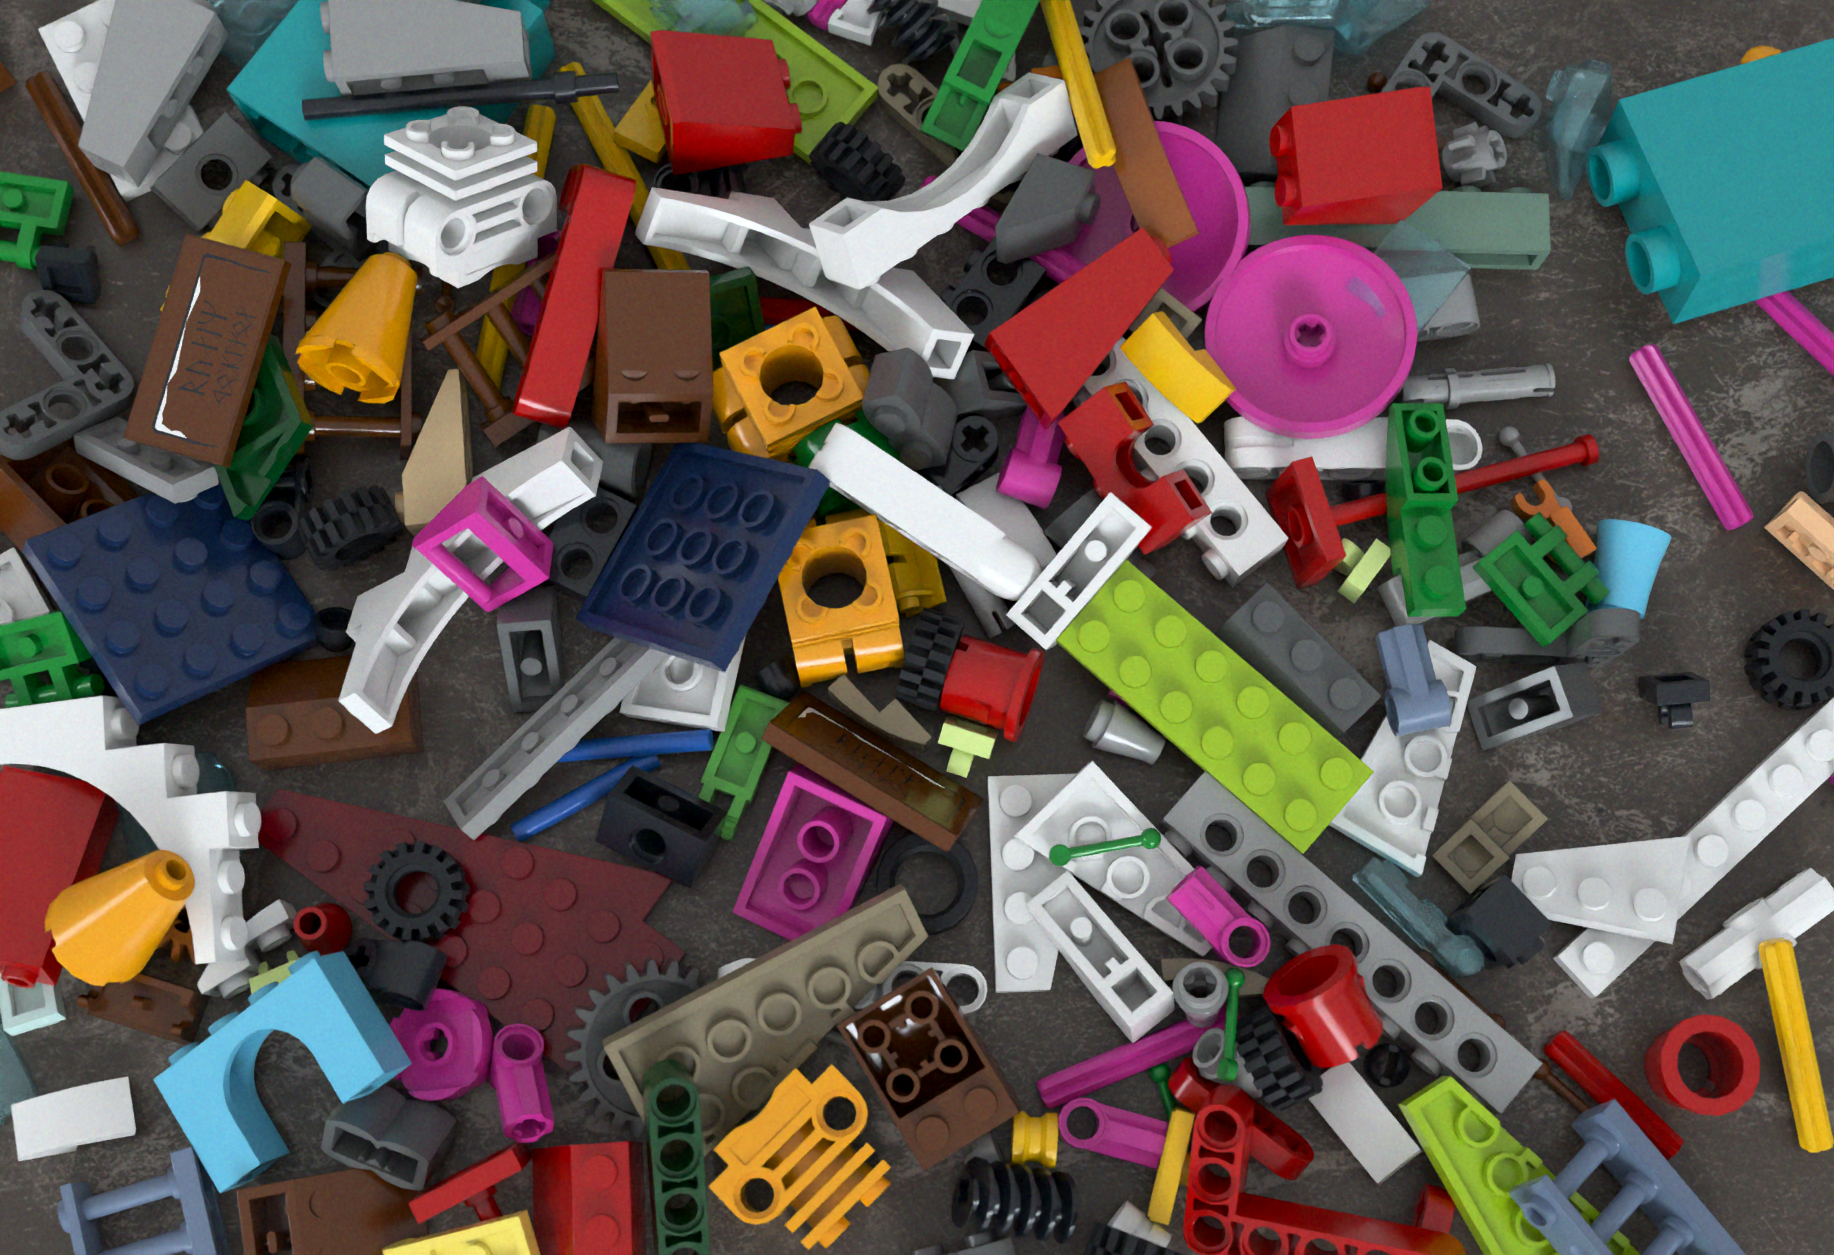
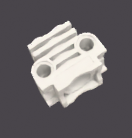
M458 106L449 109L445 115L430 120L411 121L407 123L406 128L384 134V145L396 150L385 154V165L396 171L378 178L367 194V240L376 243L385 239L389 243L390 252L396 253L407 260H415L425 264L430 268V274L460 288L478 281L486 273L498 266L506 264L518 265L538 257V238L557 231L556 190L552 183L532 174L537 172V161L527 157V155L537 152V142L516 132L512 126L499 124L479 114V111L475 108Z

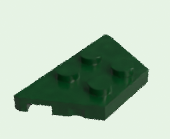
M272 334L269 336L230 468L213 464L234 517L246 521L255 515L314 426L279 339Z

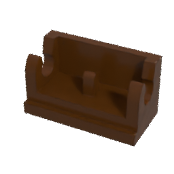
M140 972L130 981L120 984L121 982H109L105 986L92 985L87 995L81 994L77 998V1005L87 1009L88 1015L186 1046L194 1042L211 996L202 994L201 991Z

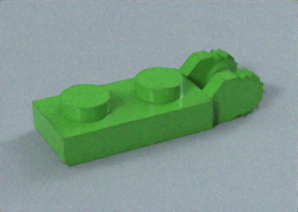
M741 684L729 710L725 731L720 732L700 781L703 787L698 797L711 804L714 803L717 791L734 797L720 838L731 842L739 829L747 803L752 804L774 749L773 746L763 741L764 739L761 737L769 722L790 704Z

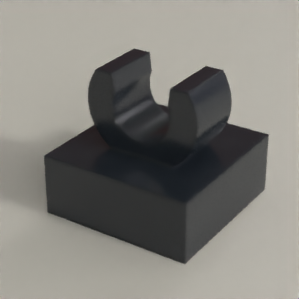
M61 243L57 247L41 245L35 256V262L42 289L58 293L67 301L95 304L102 291L97 273L99 263L95 246H88L86 250L70 248L69 243Z
M1692 672L1639 676V696L1658 706L1660 724H1669L1670 729L1687 728L1693 725V712L1690 703L1710 701V682L1708 679Z

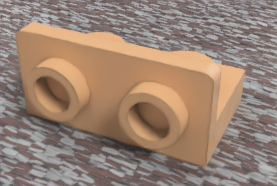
M1800 491L1788 501L1764 528L1834 590V518L1805 492Z

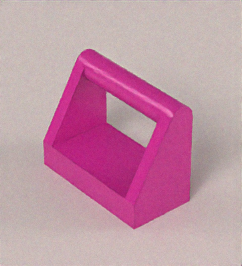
M483 476L465 486L412 541V546L486 612L498 608L549 579L554 543ZM468 528L510 567L489 587L442 543Z

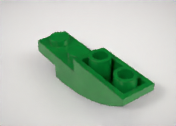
M982 0L920 128V133L960 153L967 148L1040 0Z
M1392 403L1389 407L1386 444V505L1389 548L1393 575L1402 576L1407 617L1460 616L1466 610L1451 508L1458 502V494L1443 403Z

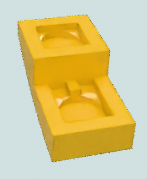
M1163 311L1152 313L1119 347L1141 374L1165 398L1197 424L1203 422L1236 390L1235 386L1205 349L1194 351Z

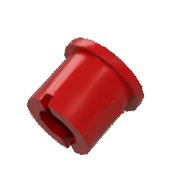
M964 635L959 642V648H956L947 671L941 695V711L1004 730L1005 740L1016 742L1024 729L1036 696L1044 664V650L1033 647L1026 654Z
M1338 944L1317 947L1286 962L1271 976L1264 987L1263 997L1272 1012L1285 1017V1020L1281 1023L1295 1035L1311 1064L1320 1068L1336 1067L1351 1062L1359 1057L1355 1049L1356 1046L1361 1044L1369 1050L1376 1044L1383 1033V1022L1367 996L1364 977L1357 973L1358 961L1348 947Z
M1700 1014L1679 1021L1671 1029L1661 1032L1655 1038L1656 1040L1652 1047H1648L1644 1056V1074L1650 1089L1658 1098L1675 1108H1685L1698 1115L1721 1116L1738 1110L1753 1096L1760 1080V1058L1753 1040L1740 1025L1722 1016ZM1683 1044H1690L1698 1048L1705 1056L1708 1064L1706 1079L1715 1085L1711 1092L1705 1087H1699L1697 1090L1690 1091L1682 1082L1677 1067L1678 1054Z

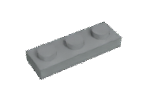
M118 416L73 434L76 453L175 504L190 501L197 497L198 493L219 484L218 475L212 463L123 438L128 421Z

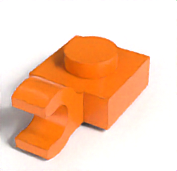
M1544 479L1539 480L1532 487L1540 500L1538 506L1527 503L1521 493H1518L1510 500L1513 512L1521 519L1528 521L1540 511L1553 527L1558 524L1568 535L1564 540L1582 560H1585L1597 549L1566 505L1561 508L1555 498L1553 488ZM1547 553V554H1546L1547 557H1548L1550 560H1552L1553 562H1555V561L1551 558V556Z

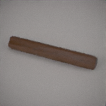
M45 71L39 72L36 76L29 77L26 81L27 90L111 239L117 245H126L130 241L137 239L140 230L108 173L95 167L78 147L82 127L56 81L50 73Z

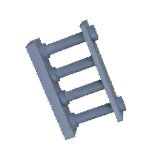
M1616 1099L1583 1111L1571 1124L1584 1140L1585 1145L1553 1181L1545 1174L1516 1185L1509 1192L1510 1196L1522 1209L1526 1220L1540 1230L1560 1255H1614L1605 1244L1638 1206L1657 1227L1659 1232L1641 1255H1673L1675 1251L1679 1255H1746ZM1602 1162L1620 1183L1622 1189L1589 1226L1568 1199Z
M188 1147L170 1153L172 1167L167 1169V1174L95 1196H92L89 1182L68 1183L60 1186L62 1200H59L57 1206L58 1217L63 1230L66 1233L70 1232L74 1254L171 1255L185 1251L188 1255H232L217 1188L194 1148ZM169 1196H173L176 1200L180 1199L185 1221L180 1223V1229L104 1251L97 1218Z

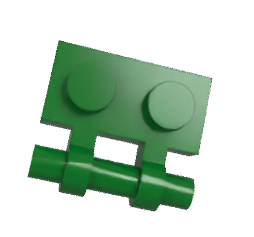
M0 171V227L20 230L17 242L0 240V260L16 262L18 268L37 270L35 256L41 247L43 234L64 236L75 191L68 181Z
M1539 511L1523 525L1536 540L1532 546L1516 530L1472 568L1544 648L1588 612L1587 608L1574 594L1581 590L1590 602L1596 605L1611 591L1597 577L1600 573L1598 568L1590 560L1585 563L1564 540L1568 537L1566 532L1558 524L1553 527ZM1547 553L1569 577L1564 582L1542 559Z
M61 609L0 624V681L10 679L14 689L13 693H9L5 697L6 708L88 698L104 692V680L99 674L85 676L78 672L76 663H80L92 656ZM49 670L53 683L47 685L40 681L37 672Z

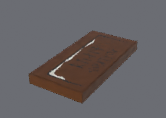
M186 233L123 438L230 468L291 268L289 262L284 259Z
M805 690L769 722L761 737L766 743L944 851L949 852L985 800Z

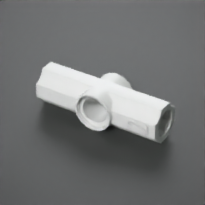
M1812 868L1805 869L1782 884L1765 899L1761 897L1734 913L1723 922L1722 926L1724 929L1678 961L1685 978L1706 999H1713L1717 995L1722 994L1729 986L1738 982L1740 978L1754 968L1756 970L1762 968L1758 949L1760 942L1772 938H1784L1790 940L1794 947L1797 943L1795 938L1834 911V888L1828 880L1820 876Z

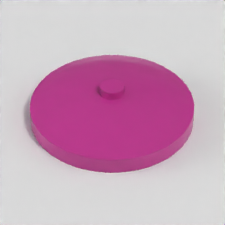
M1154 121L1177 181L1184 192L1200 233L1168 248L1172 257L1170 264L1174 270L1161 288L1197 315L1209 307L1221 281L1224 278L1228 280L1239 262L1246 255L1251 232L1249 199L1239 173L1229 158L1211 140L1185 126ZM1082 147L1068 163L1095 171V194L1100 195V206L1091 225L1084 224L1075 242L1058 248L1088 265L1138 231L1139 226L1114 166L1093 168L1089 165L1084 147Z
M1299 235L1283 238L1268 243L1245 256L1239 262L1228 280L1224 278L1219 284L1209 305L1205 324V350L1236 388L1226 401L1235 411L1254 425L1281 436L1298 439H1322L1338 436L1355 430L1377 417L1394 401L1402 390L1412 368L1417 344V321L1414 307L1404 284L1386 262L1366 248L1341 238L1326 235Z

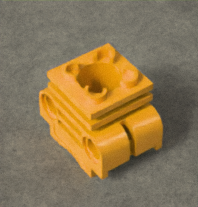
M813 307L719 353L723 367L713 372L712 413L723 434L727 433L728 444L732 451L790 463L788 457H796L792 449L808 434L838 418L843 426L855 423L858 419L854 412L863 410L862 401L870 372L867 366L862 364V357L839 316L833 315L822 319L816 307ZM791 381L807 382L818 389L816 396L808 402L796 406L795 404H789V406L781 405L770 398V395L776 388Z
M863 508L826 515V525L816 526L815 518H811L795 545L792 555L778 576L801 688L812 686L811 684L839 678L842 674L848 676L844 655L854 654L858 674L893 666L898 668L904 665L905 655L899 629V615L877 515H872ZM830 573H844L852 576L864 587L862 595L852 604L843 608L829 609L828 607L815 604L807 596L810 587L819 578Z
M833 1065L825 1070L813 1083L795 1068L774 1089L771 1099L760 1114L746 1124L734 1128L714 1148L716 1153L729 1166L708 1187L738 1218L750 1224L767 1223L781 1215L791 1206L797 1213L785 1226L793 1233L806 1222L813 1230L801 1243L809 1250L818 1241L826 1249L851 1224L843 1215L858 1200L868 1207L891 1184L884 1176L891 1166L883 1159L873 1169L866 1160L876 1150L869 1143H866L858 1152L851 1146L863 1133L869 1119L867 1103L854 1086ZM836 1099H848L856 1108L855 1121L846 1130H834L826 1121L827 1107ZM756 1178L768 1181L774 1191L773 1202L766 1210L755 1209L747 1200V1188L751 1181Z

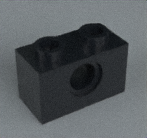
M632 765L608 794L595 841L691 888L713 858L728 812Z
M1502 875L1479 886L1441 922L1486 970L1505 965L1509 969L1517 962L1521 965L1526 963L1546 944L1541 935L1552 925L1545 915L1506 875Z

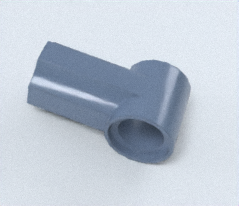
M1407 624L1379 632L1375 636L1387 685L1384 693V702L1392 733L1395 736L1450 726L1452 714L1449 696L1442 680H1436L1423 625Z

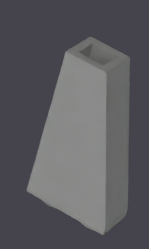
M206 0L115 1L78 147L95 167L137 187L141 186L229 37L228 32L218 17L219 11Z
M328 0L320 4L323 29L325 34H330L331 50H324L323 52L325 75L328 82H335L342 96L532 80L529 37L520 11L457 0Z

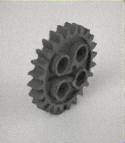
M1096 0L1095 9L1097 12L1085 10V27H1079V31L1093 74L1130 57L1137 74L1150 79L1145 83H1141L1149 102L1148 107L1153 120L1163 121L1164 117L1170 116L1173 123L1182 125L1183 112L1187 111L1191 116L1199 119L1201 118V102L1215 107L1217 105V91H1228L1230 80L1228 75L1235 74L1237 61L1234 56L1237 55L1238 40L1232 38L1234 37L1235 23L1234 21H1224L1226 16L1225 4L1211 8L1212 0ZM1145 14L1150 19L1155 48L1159 56H1164L1163 72L1171 86L1170 88L1164 87L1162 83L1157 54L1153 46H1148L1149 31L1141 15ZM1175 19L1180 21L1182 24L1178 26H1169L1164 24L1163 22L1166 20ZM1129 33L1135 37L1129 40H1121L1116 38L1115 35ZM1182 62H1191L1198 67L1186 70L1177 65Z
M651 956L646 957L643 972L637 973L629 961H625L623 965L624 978L617 980L606 970L603 972V976L608 988L601 992L594 987L587 986L586 991L593 1000L590 1008L582 1005H574L572 1008L577 1016L583 1020L582 1025L565 1027L567 1036L577 1040L578 1045L564 1049L563 1055L567 1060L580 1063L566 1073L570 1082L586 1081L576 1093L579 1101L582 1103L597 1098L590 1111L592 1116L597 1120L611 1111L609 1126L615 1132L622 1127L626 1120H629L630 1132L634 1138H639L645 1125L617 1072L611 1073L603 1069V1061L607 1053L603 1047L602 1040L634 1023L629 1020V1011L636 1000L645 997L654 999L656 1012L715 981L710 976L697 985L699 969L692 964L685 969L681 976L678 975V962L670 957L665 963L663 971H658L656 962Z

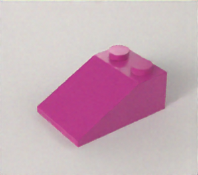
M797 763L787 774L732 913L792 941L853 909L884 847L894 820L801 763Z

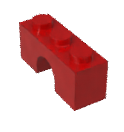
M1126 381L1103 387L1058 422L1065 433L1064 440L1069 451L1076 458L1084 462L1094 477L1093 485L1098 495L1104 500L1112 492L1152 526L1151 530L1137 546L1144 555L1165 547L1212 514V511L1184 469L1164 475L1157 481H1151L1143 477L1135 467L1133 461L1134 445L1144 432L1154 426V423Z

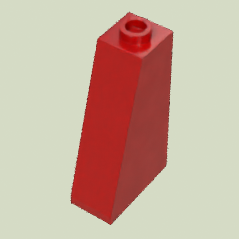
M1144 227L991 331L985 341L984 346L1044 429L1051 426L1174 270L1170 264L1172 257L1166 245L1157 236L1151 238Z
M3 766L1 771L0 974L2 975L1 979L11 985L28 989L34 988L36 982L53 986L57 985L63 966L57 961L52 952V949L57 945L52 930L50 929L48 932L45 930L44 921L49 905L67 887L97 875L121 810V805L116 800L87 781Z

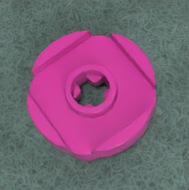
M435 989L426 1011H415L405 1008L401 1016L394 1017L390 1023L391 1030L412 1062L410 1066L397 1074L394 1079L401 1080L404 1086L410 1090L408 1093L415 1098L429 1101L453 1100L465 1095L470 1089L481 1086L488 1078L489 1063L493 1050V1032L488 1019L487 1008L481 1001L471 999L459 991ZM439 1030L444 1031V1036L448 1039V1047L442 1058H440L438 1052H432L430 1049L431 1041L439 1038Z

